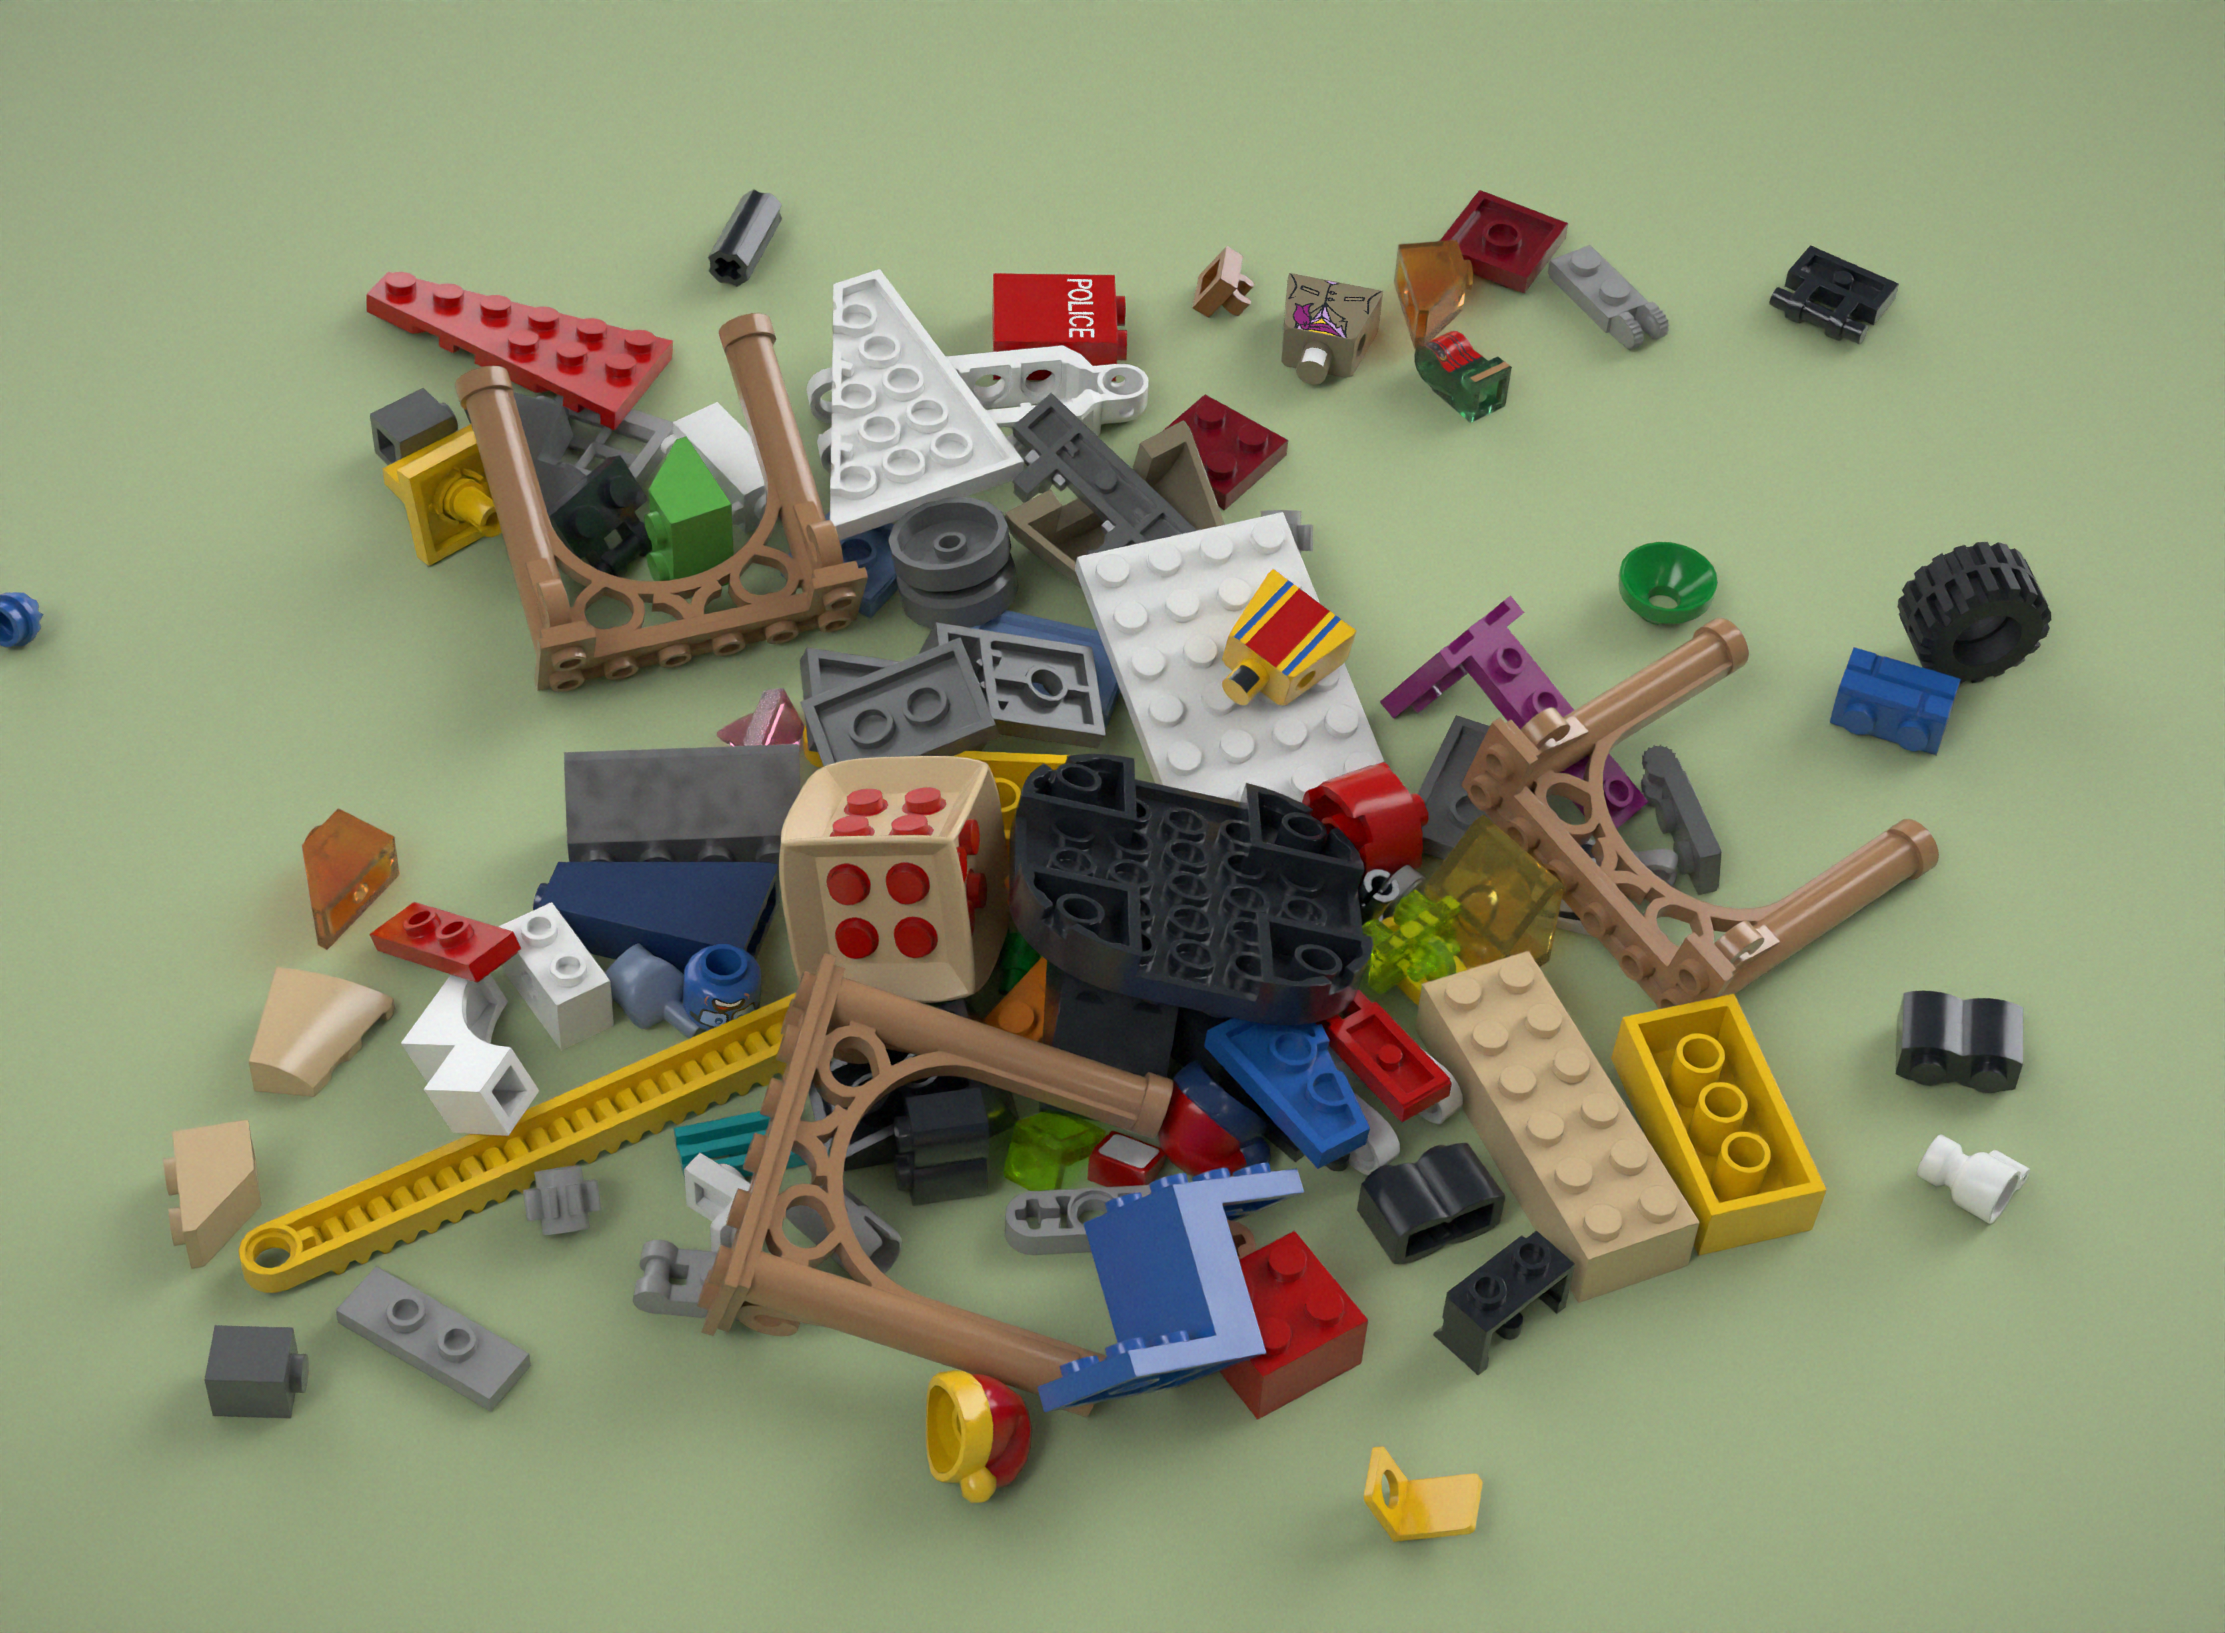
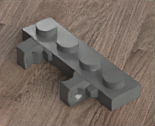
M1052 393L1012 426L1013 436L1030 451L1023 459L1028 467L1012 481L1014 484L1013 493L1025 503L1038 493L1048 491L1052 485L1060 492L1067 486L1104 522L1101 525V531L1105 534V543L1097 550H1088L1087 555L1197 531Z

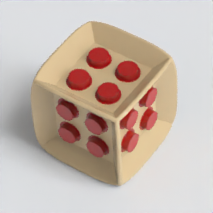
M954 756L859 758L824 766L816 770L807 779L784 821L781 831L779 856L782 902L789 945L799 983L804 971L812 974L816 973L825 952L836 956L834 965L845 968L844 978L919 1003H939L965 998L977 993L985 985L1002 950L1009 925V904L1007 903L1009 888L1004 885L1005 878L1009 876L1007 846L999 794L995 779L987 763Z

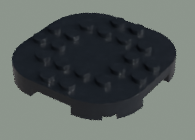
M1109 754L1067 756L1065 764L1060 765L1056 770L1051 769L1044 763L1030 773L1025 780L1010 828L1009 907L1011 916L1017 929L1033 949L1056 967L1086 983L1114 993L1140 998L1153 1005H1174L1202 1011L1215 1018L1231 1017L1271 1025H1302L1331 1018L1351 1004L1358 992L1373 949V937L1363 935L1358 887L1365 870L1359 852L1338 827L1331 829L1329 834H1327L1325 825L1312 817L1313 809L1293 798L1261 786L1246 783L1239 802L1135 779L1134 758Z

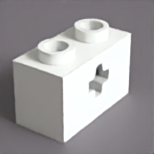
M552 902L499 926L500 928L513 931L521 947V950L518 951L519 953L503 964L504 973L561 1051L614 1026L610 980Z

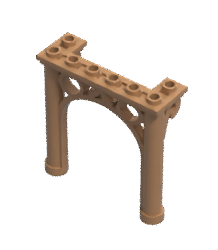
M762 313L741 315L727 321L719 329L721 343L727 357L766 489L765 512L753 536L738 552L723 563L707 571L682 579L654 582L624 579L597 570L575 556L559 539L548 517L507 369L500 366L480 367L464 373L456 380L455 388L459 402L463 409L468 410L536 652L534 682L537 691L552 688L555 692L569 691L581 686L584 680L606 676L610 680L623 679L635 674L639 668L660 664L664 668L677 667L690 661L692 656L714 652L717 656L731 655L742 650L746 644L767 640L769 644H780L794 639L800 632L818 628L821 632H834L847 627L851 621L856 620L868 575L865 567L858 569L856 561L843 563L842 549L836 528L831 520H826L773 348L776 336L768 315ZM779 516L792 558L784 551L766 546ZM752 563L778 569L784 575L786 585L782 590L775 593L769 592L765 595H755L743 588L740 577ZM558 567L566 575L586 587L577 596L573 607L569 606ZM729 582L728 594L733 603L738 607L704 614L705 607L712 600L721 597V586ZM797 588H802L803 593L796 594ZM605 595L626 604L632 612V618L620 627L613 626L609 629H599L587 621L585 611ZM693 597V598H692V601H691V604H689V603L685 600V599H688V598ZM644 602L652 603V612L670 614L677 621L642 628L645 616Z
M1715 618L1695 631L1693 639L1564 717L1555 708H1548L1534 716L1521 729L1512 720L1505 723L1501 717L1491 723L1461 784L1468 793L1471 802L1491 818L1505 834L1510 846L1515 851L1524 855L1540 873L1549 890L1559 895L1580 918L1585 930L1591 936L1598 938L1619 962L1624 974L1639 984L1655 1002L1658 1009L1736 994L1905 879L1915 880L1934 868L1939 859L1938 847L1931 833L1919 822L1912 819H1903L1778 902L1763 907L1738 909L1713 905L1684 894L1656 876L1634 855L1618 833L1607 809L1603 790L1605 760L1611 750L1620 742L1737 671L1747 663L1749 650L1743 634L1737 626L1724 618ZM1586 756L1589 757L1583 780L1566 773H1560ZM1560 795L1584 806L1585 823L1571 825L1564 822L1549 807L1546 797ZM1592 835L1596 842L1591 852L1596 859V863L1580 846L1586 844ZM1627 898L1632 899L1638 905H1641L1644 899L1649 901L1650 904L1642 915ZM1671 917L1689 923L1692 933L1684 939L1680 947L1676 946L1668 939L1667 935L1661 932L1657 925V918ZM1714 931L1726 932L1713 943L1715 938Z
M824 952L815 974L803 972L795 998L791 999L780 1033L784 1035L776 1060L787 1063L782 1081L771 1078L760 1110L761 1115L770 1117L766 1134L754 1133L743 1165L744 1170L753 1172L748 1191L737 1189L727 1217L726 1225L736 1228L732 1246L729 1248L720 1245L712 1270L708 1271L699 1296L697 1307L708 1310L701 1332L714 1336L717 1329L729 1332L737 1316L741 1323L757 1332L772 1336H790L798 1331L801 1322L831 1328L968 1373L997 1378L1005 1385L1039 1395L1038 1386L1062 1377L1061 1365L1095 1355L1098 1356L1099 1362L1104 1361L1106 1355L918 1295L896 1284L884 1275L863 1251L849 1222L843 1193V1172L847 1148L856 1126L881 1098L909 1082L934 1076H957L980 1081L1154 1139L1160 1130L1168 1109L1173 1089V1080L1150 1072L1145 1077L844 978L845 968L834 965L836 956ZM886 1049L916 1054L918 1056L891 1065ZM832 1057L848 1063H869L873 1079L857 1087H849L839 1083L832 1076L830 1070ZM813 1080L816 1091L821 1097L836 1107L832 1114L823 1120L814 1122L801 1121L804 1105ZM832 1138L830 1147L827 1152L824 1143H826L828 1140ZM792 1151L808 1164L812 1175L811 1184L802 1183L790 1186L779 1194L790 1152ZM801 1205L816 1210L822 1217L829 1235L818 1245L811 1248H801L790 1243L784 1235L782 1224L786 1211L791 1207ZM764 1239L771 1254L761 1251ZM836 1252L845 1269L855 1281L816 1269L815 1267L819 1266ZM1094 1403L1061 1410L1087 1417Z

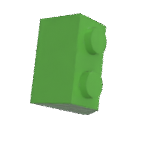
M685 436L676 439L648 489L650 513L644 515V523L647 534L652 542V552L647 554L646 559L648 569L654 581H669L697 575L723 563L734 555L732 504L688 438Z

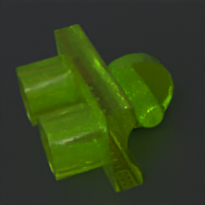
M1415 889L1402 898L1395 907L1393 921L1401 928L1393 932L1379 919L1374 918L1362 926L1363 935L1373 937V949L1368 965L1371 966L1368 985L1381 995L1407 976L1412 981L1419 982L1424 977L1428 981H1433L1456 974V963L1453 957L1460 953L1461 948L1456 941L1457 935L1453 927V917L1461 912L1462 904L1450 894L1435 903Z

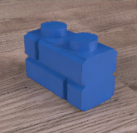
M1853 647L1838 688L1830 723L1844 727L1853 734H1867L1897 743L1909 751H1923L1937 756L1961 679Z

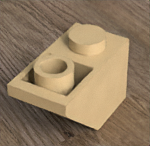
M248 1119L172 1132L175 1157L163 1158L168 1195L179 1194L180 1207L168 1209L173 1244L174 1246L186 1244L191 1269L204 1267L262 1206L256 1156Z

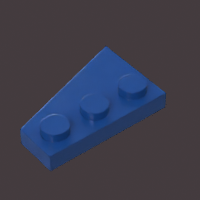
M1231 1018L1207 1030L1204 1047L1317 1169L1366 1145L1370 1127L1345 1073L1337 1070L1328 1051L1329 1039L1322 1024L1271 1025Z

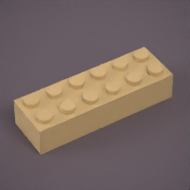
M1526 951L1423 983L1415 1030L1430 1055L1443 1065L1457 1081L1463 1095L1461 1107L1535 1231L1537 1230L1575 1263L1570 1290L1578 1303L1688 1266L1699 1220L1530 952Z

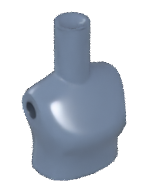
M637 943L627 949L605 972L610 980L612 999L622 1007L628 1018L638 1028L648 1029L666 1020L689 1039L706 1032L705 1029L700 1028L689 1019L683 1008L684 974L669 962L652 955L641 944Z

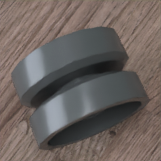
M948 497L931 501L907 512L893 526L888 542L897 574V585L905 615L918 625L932 629L937 622L971 628L983 625L1003 614L1015 601L1019 584L1015 564L1010 553L1012 547L1008 525L1003 512L990 502L971 497Z

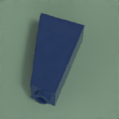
M558 862L549 883H541L539 885L533 902V910L552 902L590 954L616 960L627 949L639 943L652 955L669 962L684 974V969L691 956L703 948L717 944H729L744 949L757 959L780 903L779 865L769 862Z

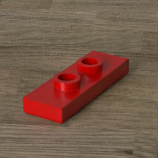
M417 902L411 903L369 934L379 952L477 983L521 950L513 931Z

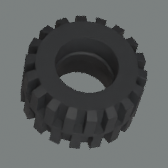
M1988 541L1976 542L1970 547L1962 545L1955 547L1952 552L1945 555L1943 553L1932 558L1933 562L1927 566H1921L1914 573L1915 579L1906 582L1902 589L1904 595L1898 599L1897 607L1900 611L1898 615L1921 666L1961 679L1960 684L1969 680L1972 683L1981 682L1990 676L1995 678L2004 674L2005 670L2013 666L2017 667L2023 663L2028 654L2034 653L2041 646L2039 640L2047 637L2050 629L2048 623L2052 620L2049 605L2026 559L2023 558L2017 549H2009L2007 544L1999 542L1992 546L1989 545Z

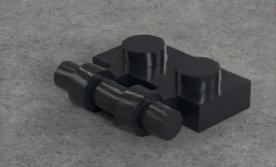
M1810 245L1787 273L1784 287L1795 292L1791 293L1777 287L1772 293L1769 305L1784 311L1785 318L1794 322L1801 323L1805 320L1825 329V335L1837 341L1845 338L1861 344L1867 334L1868 326L1854 319L1862 320L1874 326L1896 299L1899 283ZM1815 300H1816V301H1819V302H1821V303H1823V304H1826V305H1828V306H1830V307H1832V308H1835V310L1832 311V310H1830V309H1828V308H1826V307H1823V306H1821V305H1819V304L1814 303V301H1815Z
M621 455L605 459L547 510L551 525L563 544L579 559L585 556L590 566L607 574L622 578L627 572V565L638 555L644 557L652 551V542L647 534L645 523L641 522L635 513L648 499ZM616 529L622 541L616 547L610 549L604 538Z

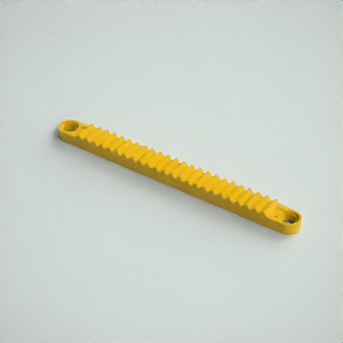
M796 993L533 1106L525 1111L509 1136L466 1135L257 1226L245 1235L240 1242L238 1251L245 1281L253 1289L260 1292L277 1293L293 1288L331 1270L340 1275L345 1272L351 1261L356 1260L360 1264H365L369 1261L372 1252L376 1250L384 1254L390 1253L395 1242L403 1240L410 1244L415 1241L418 1232L424 1229L430 1234L435 1233L441 1222L446 1219L454 1224L460 1222L464 1212L469 1209L478 1214L483 1211L489 1200L494 1199L499 1204L505 1202L509 1192L514 1189L523 1194V1190L529 1189L532 1181H535L534 1172L575 1166L582 1159L588 1164L593 1163L600 1151L606 1150L613 1154L617 1152L621 1142L625 1140L636 1144L640 1141L645 1131L650 1130L656 1135L662 1131L665 1123L670 1120L676 1125L683 1123L688 1112L694 1111L697 1115H701L705 1112L709 1103L713 1101L720 1106L726 1104L731 1093L737 1092L744 1096L748 1094L752 1084L756 1082L763 1087L769 1085L773 1075L780 1073L783 1076L787 1063L776 1060L784 1035L780 1033L791 999L795 998ZM271 1248H281L290 1254L285 1263L274 1268H264L255 1262L260 1253Z

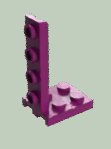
M1511 595L1449 645L1441 649L1380 701L1393 719L1410 705L1418 714L1443 694L1444 691L1469 673L1507 721L1512 720L1519 729L1534 716L1548 708H1555L1562 717L1574 711L1572 706L1508 629L1511 623L1525 613ZM1609 753L1603 770V790L1607 809L1617 829L1649 801ZM1586 756L1560 773H1566L1583 780L1589 757ZM1572 801L1585 816L1584 806Z

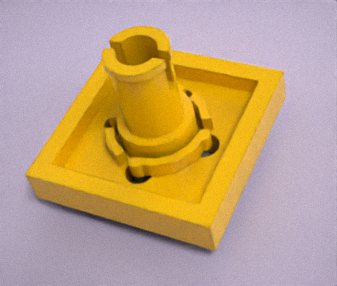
M473 430L397 470L417 558L428 566L484 536L495 537L502 533ZM454 465V468L446 475L447 470Z

